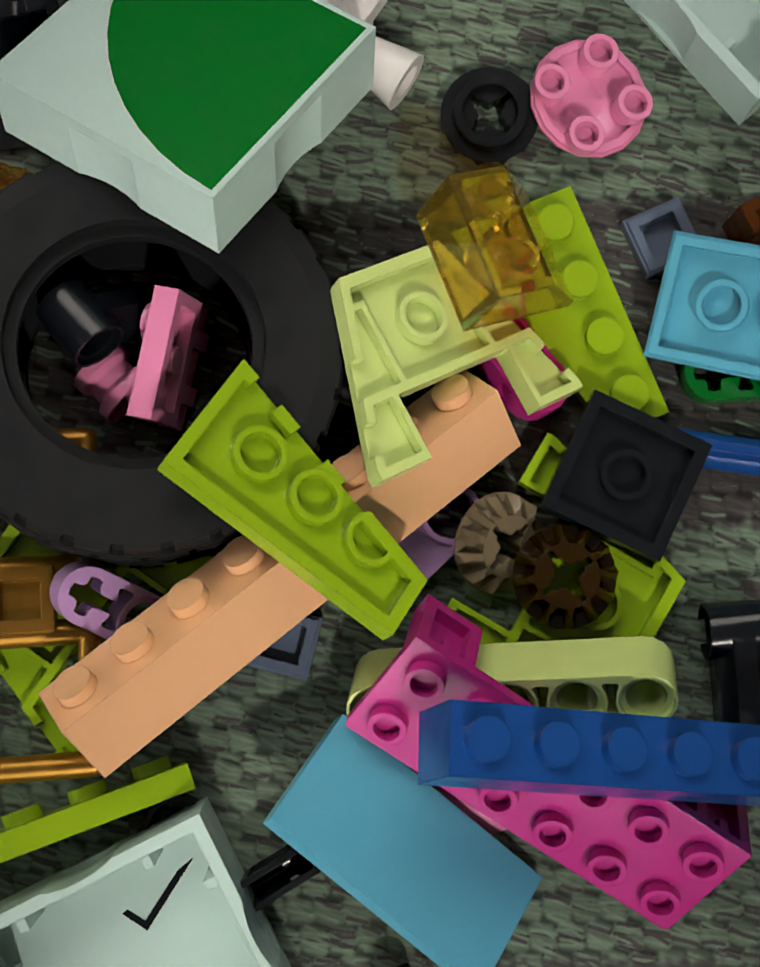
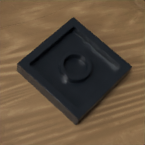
M595 389L589 396L537 508L576 527L587 528L595 536L655 564L661 561L713 445Z

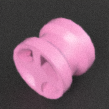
M119 344L102 361L89 367H82L74 379L73 385L84 396H93L100 403L99 413L109 423L116 422L127 414L129 403L126 399V383L131 370L134 368L130 364L129 352Z

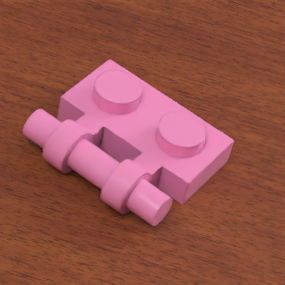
M155 285L151 302L145 306L142 312L140 335L143 341L137 366L131 370L126 383V399L129 403L126 415L157 424L159 427L183 431L187 408H194L198 390L192 388L199 353L206 354L210 336L204 332L209 310L202 307L203 303L180 289Z

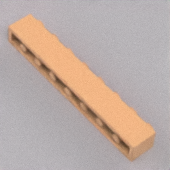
M467 370L435 383L429 391L406 408L432 456L425 464L372 489L367 480L360 444L332 463L345 479L342 487L363 512L371 511L398 544L521 446L498 390ZM241 535L229 542L221 552L186 579L176 583L167 594L136 618L118 628L110 638L83 659L61 672L52 683L38 694L61 733L106 778L328 599L244 535Z

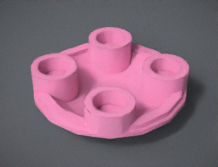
M596 33L589 36L587 40L576 39L556 46L538 63L530 83V108L539 129L556 147L577 157L603 158L623 150L639 134L645 118L651 113L653 107V98L646 89L637 67L619 50L616 41L605 34Z

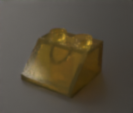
M505 166L448 175L416 214V218L464 332L568 307L574 302L526 189Z

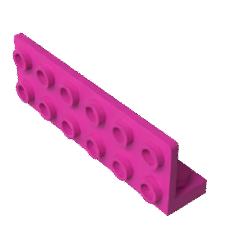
M428 594L413 613L402 650L349 712L346 726L418 772L420 711L449 699L525 706L534 705L475 667L483 629ZM440 786L662 929H669L752 856L746 805Z

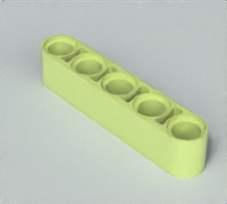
M634 636L479 645L475 667L537 707L669 718L677 710L679 698L672 651L664 642L654 637ZM402 648L377 649L369 651L360 658L356 665L347 700V716Z

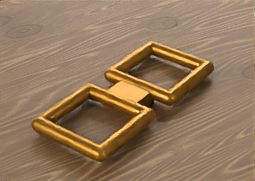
M87 427L55 429L71 442L98 453L97 435L92 429ZM58 554L0 558V649L78 644L79 662L104 642L103 637L83 629L67 619H58V612L54 609L50 600V585L56 573L67 564L82 561L80 557H68ZM79 751L0 757V785L101 776L97 769Z

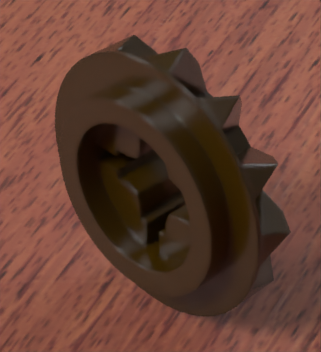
M559 524L535 533L523 544L514 561L512 580L519 603L532 618L549 627L574 629L597 620L615 599L616 580L619 571L615 566L609 546L592 534L589 529ZM549 552L552 553L555 559L559 558L565 565L587 560L588 564L582 568L583 572L576 578V582L580 587L578 591L583 597L582 600L576 594H572L567 588H561L556 591L551 590L545 595L541 590L549 585L548 581L555 576V570L551 565L553 561L548 556Z

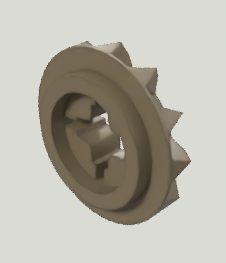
M494 492L482 497L468 509L459 524L454 544L457 568L468 584L489 594H493L497 590L514 591L512 573L516 556L523 544L531 536L545 529L535 517L537 506L524 500L520 495L511 492ZM493 529L508 534L505 540L509 546L508 551L510 554L508 556L498 554L500 545L497 542L498 537L493 532Z

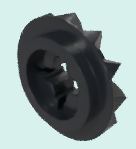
M482 67L463 74L452 83L442 101V134L446 135L455 154H463L472 159L477 166L484 162H498L504 165L510 158L520 152H525L538 126L530 108V87L519 76L502 68ZM504 100L507 101L504 104L499 119L504 130H497L494 126L489 125L483 131L479 129L474 133L479 117L477 110L474 109L475 105L490 110L495 105L499 106Z

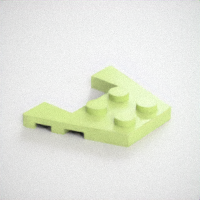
M445 239L340 277L330 289L367 480L372 489L422 466L432 458L401 398L493 358L498 360L528 416L573 395L583 387L580 379L569 367L561 372L541 351L546 344L530 327L521 330L497 305L502 298Z

